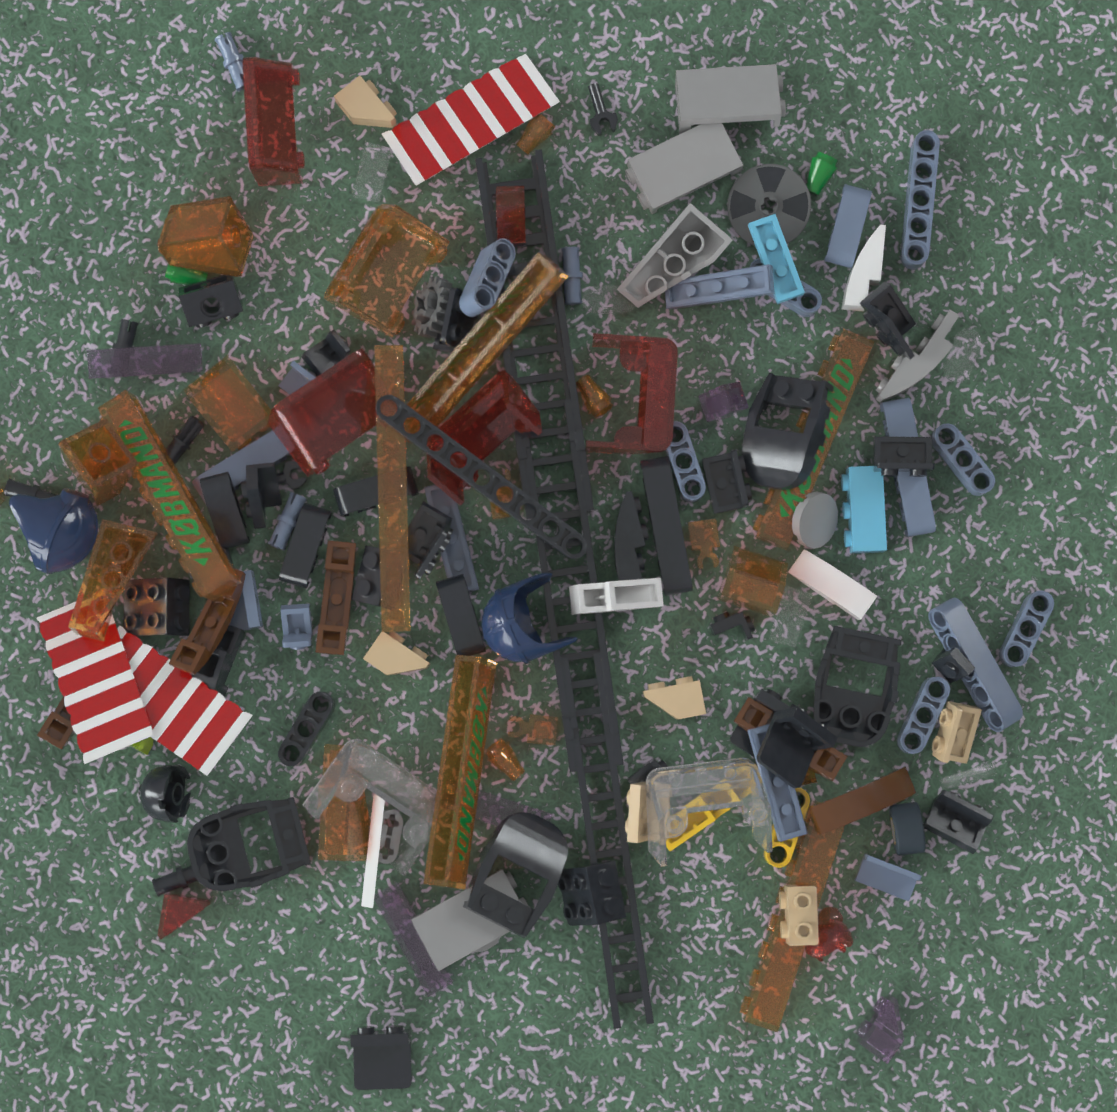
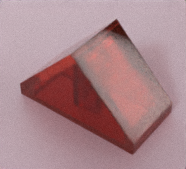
M524 186L496 187L497 240L507 239L511 243H526Z
M173 893L164 894L157 934L160 940L211 905L209 899Z

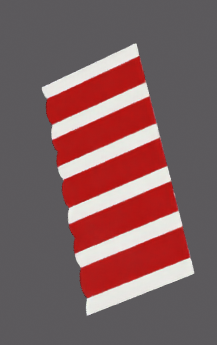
M524 54L501 65L497 69L487 72L482 78L468 83L463 89L454 91L446 99L435 102L427 110L413 115L410 120L403 121L391 131L382 133V136L417 186L560 101L529 57Z
M104 590L37 617L36 619L40 622L41 635L46 640L47 653L52 659L53 671L58 677L60 692L65 697L64 704L66 710L71 715V725L77 734V743L83 753L84 764L153 736L152 727Z
M119 626L117 629L154 733L151 737L208 776L253 715L243 712L237 704L225 700L222 694L216 690L209 689L203 681L193 678L190 673L170 666L169 658L159 655L153 647L143 644L137 636L127 633L122 626Z

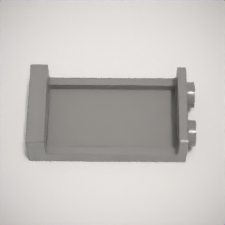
M776 64L676 70L675 90L679 134L690 130L691 125L773 120V126L779 127L781 117L786 115L785 100H780L779 92H783L782 75H777Z
M713 123L700 124L628 159V169L625 170V173L631 185L637 184L641 192L637 196L643 209L649 208L651 214L657 212V209L729 174L733 176L741 172L743 164L723 124Z
M503 869L486 878L484 884L528 906L523 897L518 899L514 891L517 884L510 872L505 874ZM473 886L410 919L438 971L510 932L463 907L464 901L469 900Z

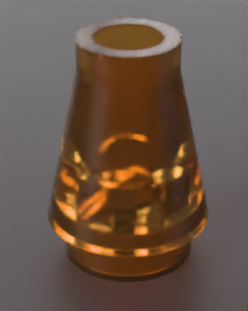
M538 114L529 120L516 145L529 155L532 150L553 135L552 131L555 126L542 114Z
M585 375L576 382L588 414L598 418L612 409V398L590 375Z
M500 738L486 749L487 760L507 775L511 781L516 780L525 772L509 741L505 742Z

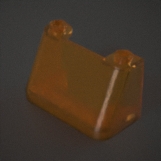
M381 204L370 216L328 286L324 299L384 335L393 338L394 335H397L402 330L405 324L403 320L404 314L401 312V309L426 267L436 262L440 263L445 258L448 251L446 248L450 241L399 206Z

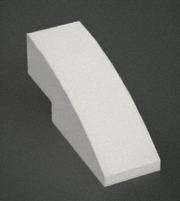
M880 225L875 230L858 255L848 277L841 309L864 312L860 302L868 296L869 285H878L881 281L886 225Z
M805 549L788 571L792 576L857 620L863 618L877 598V595Z
M661 578L609 581L569 586L572 615L664 606Z

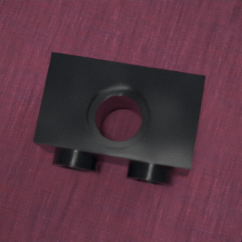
M233 272L179 288L178 297L189 327L196 326L197 328H202L210 325L213 320L220 318L224 320L233 319L240 312H243V303ZM208 298H216L219 304L209 307L204 302Z

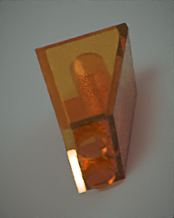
M231 196L171 205L160 238L158 239L157 247L170 266L238 277L242 276L254 235Z
M228 355L183 389L189 400L232 452L236 448L241 450L246 447L252 440L250 437L258 431L264 432L274 423L273 419L277 417Z
M106 418L61 440L58 444L64 462L96 506L118 496L139 465Z
M734 546L717 599L768 617L773 616L777 613L785 589L788 563Z

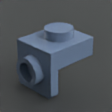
M310 604L281 605L283 648L290 647L293 650H300L311 646L313 631Z

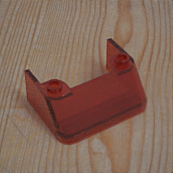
M259 57L243 58V80L250 171L258 186L303 184L300 169L305 168L304 152H299L296 144L294 110L295 86H300L299 69H294L293 63Z
M593 333L592 347L620 348L619 359L621 365L628 371L641 372L637 427L625 426L620 428L615 434L614 442L586 440V452L631 455L665 451L670 446L673 438L678 358L676 344L668 338Z
M505 370L498 372L439 427L441 431L482 461L516 430L520 433L534 431L537 435L542 433L539 411L515 379ZM433 435L429 437L427 446L432 451H439L443 447V441L439 436ZM462 453L452 454L450 457L451 465L455 468H463L466 464L465 456ZM426 454L427 478L461 506L464 503L463 489L466 486H470ZM477 470L473 475L474 482H476L479 477V470Z

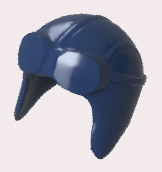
M64 488L60 495L50 498H37L23 494H16L10 498L9 506L27 541L34 566L37 570L46 574L62 572L78 565L89 555L95 545L98 534V518L88 495L73 489Z
M541 573L502 589H496L495 594L484 608L482 616L483 638L487 641L489 647L503 659L528 664L531 660L559 650L576 642L578 639L577 637H566L549 643H543L531 624L526 598L534 590L546 584L551 579L552 573Z

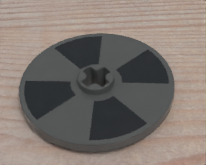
M778 164L755 166L744 172L731 188L727 203L729 220L736 233L746 242L755 246L748 224L776 214L785 241L788 244L802 233L809 221L811 214L809 190L802 178L785 166ZM766 199H770L771 202H777V205L773 207V213H769L767 210L762 211L761 207L765 206Z

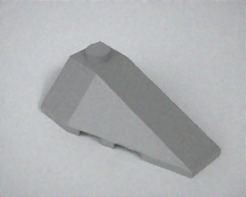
M689 203L617 290L636 307H640L715 262L733 239L693 204Z

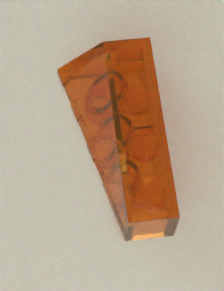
M102 519L68 626L75 634L104 641L115 604L156 538L157 532Z
M325 744L318 860L366 861L370 818L357 748L354 745Z

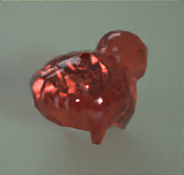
M829 906L819 912L818 945H806L805 952L822 962V957L827 956L834 950L839 949L845 953L846 947L853 945L852 933L843 923V916L838 908Z

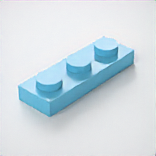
M776 214L750 222L748 228L762 265L770 264L773 266L774 297L777 304L804 295L805 291Z

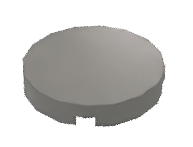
M816 491L808 493L805 496L807 498L804 502H799L792 518L793 534L797 535V542L812 549L825 545L834 534L838 523V509L834 499L830 495Z

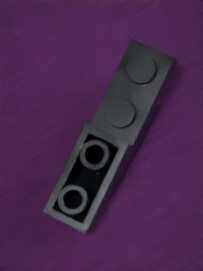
M632 490L625 493L616 522L614 555L618 581L642 579L640 571L645 570L641 553L636 554L635 550L644 548L645 541L649 540L646 524H640L638 513H642L639 497H633Z
M229 625L211 657L195 675L192 674L191 676L203 681L209 689L216 690L225 698L229 688L225 685L245 631Z

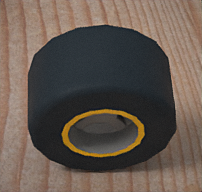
M917 802L891 805L889 807V817L896 854L903 856L925 852V832L919 804Z

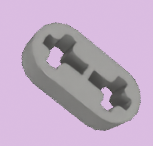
M384 810L380 847L388 849V854L382 856V853H379L378 864H389L396 859L398 854L403 819L399 812L395 810ZM384 819L394 821L393 827H388L384 824Z

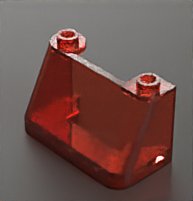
M361 348L276 404L270 412L267 423L307 477L314 472L319 475L331 466L329 461L334 454L374 427L379 428L383 426L385 429L389 428L387 424L378 418L376 404L382 396L391 394L370 357ZM386 401L381 405L380 410L385 416H393L397 412V407L393 402Z

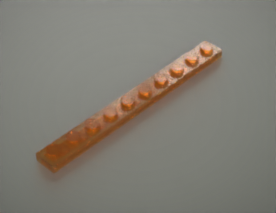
M374 345L376 404L385 395H393L405 403L403 345ZM386 401L381 405L380 410L385 416H393L397 412V407L393 402ZM376 414L382 632L410 631L406 438L381 421Z

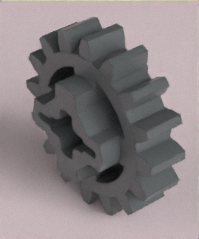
M437 276L435 278L429 277V281H424L423 290H418L413 302L415 309L411 312L414 318L411 324L415 325L414 332H417L418 335L436 338L437 333H442L449 293L453 285L448 280Z

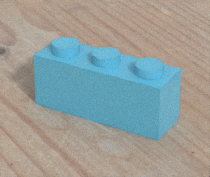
M874 466L848 467L846 474L841 475L842 491H847V502H843L842 505L843 519H848L849 530H844V545L850 548V554L887 551L883 476H881V472H874Z

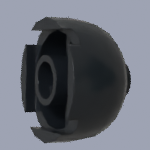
M162 765L150 770L139 787L138 795L145 812L149 816L159 821L171 823L179 822L177 820L178 817H185L190 806L191 792L184 796L185 780L190 779V775L185 767L180 765Z

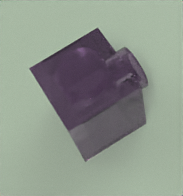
M740 382L723 384L698 396L707 422L722 420L749 408Z

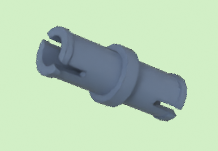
M226 32V37H223L221 34L215 38V42L224 58L223 65L225 69L229 70L236 90L241 91L243 86L248 88L253 85V82L243 62L245 59L243 54H239L231 32Z
M579 247L561 248L563 258L561 280H564V304L566 305L582 304L580 279H583V272H580Z
M290 492L282 514H278L276 518L278 523L268 542L270 546L277 549L280 548L282 551H285L286 544L296 526L302 506L307 501L303 496L295 495L293 492Z

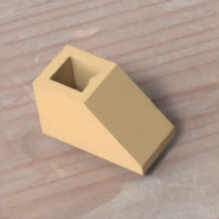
M360 75L334 95L336 104L353 124L393 128L397 125L394 117L397 113L388 101L382 103L377 96L379 91L370 80L365 82Z
M392 630L389 634L382 631L363 658L388 676L427 669L430 665L426 661L429 655L416 646L412 650L408 649L402 644L405 639Z
M692 676L675 679L676 685L665 687L664 682L648 684V690L643 691L644 698L677 720L706 714L700 680L693 681Z

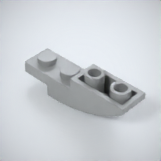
M949 310L945 316L940 313L931 326L935 331L930 339L924 337L916 348V351L920 354L918 355L913 352L915 357L911 360L904 355L896 358L891 366L895 371L889 379L884 376L876 388L879 395L875 400L881 403L894 398L927 376L953 347V344L944 338L960 315L952 310Z

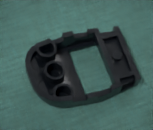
M773 373L767 375L749 409L742 447L746 472L756 484L768 488L789 490L798 487L807 480L816 463L814 459L819 446L824 445L826 438L824 427L826 419L829 420L831 409L826 405L828 391L833 392L834 386L826 380L814 381L778 376ZM768 405L810 411L803 433L759 427L758 421L763 410H766Z
M839 626L833 627L818 667L815 682L814 720L826 725L828 730L838 737L836 743L866 747L876 743L886 732L891 719L890 714L894 703H897L899 693L897 687L900 663L897 662L898 646H901L900 639ZM832 655L887 666L882 696L826 685Z
M294 797L230 806L228 809L209 815L197 822L191 829L187 840V849L193 873L196 879L210 890L228 891L245 887L253 888L289 874L290 871L303 865L311 864ZM267 810L281 866L251 874L237 818Z
M518 812L502 820L493 832L494 835L488 844L483 847L479 855L480 859L476 871L471 879L470 885L473 887L468 901H464L463 907L525 938L553 898L567 859L568 845L563 833L551 822L532 813ZM498 855L548 880L535 909L484 884Z

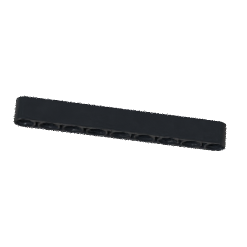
M385 395L377 401L376 414L381 421L564 557L577 559L586 553L587 541L580 533L393 395ZM391 401L396 405L397 412L393 416H385L381 413L380 407L384 402ZM414 418L419 422L420 430L417 433L410 434L405 431L403 426L407 419ZM435 435L442 439V449L432 451L428 448L427 439L430 436ZM462 453L465 456L466 464L463 468H455L451 465L450 457L452 454ZM477 470H484L488 473L489 481L486 485L480 486L474 482L473 475ZM500 487H507L511 490L512 498L508 503H502L498 500L496 495ZM523 504H530L534 507L535 515L531 520H525L521 517L520 508ZM547 521H553L557 524L558 532L554 537H548L543 532V525ZM570 538L578 539L581 544V549L577 554H571L566 549V543Z

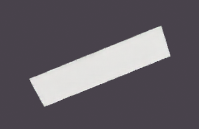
M373 795L361 904L363 907L373 908L385 795Z

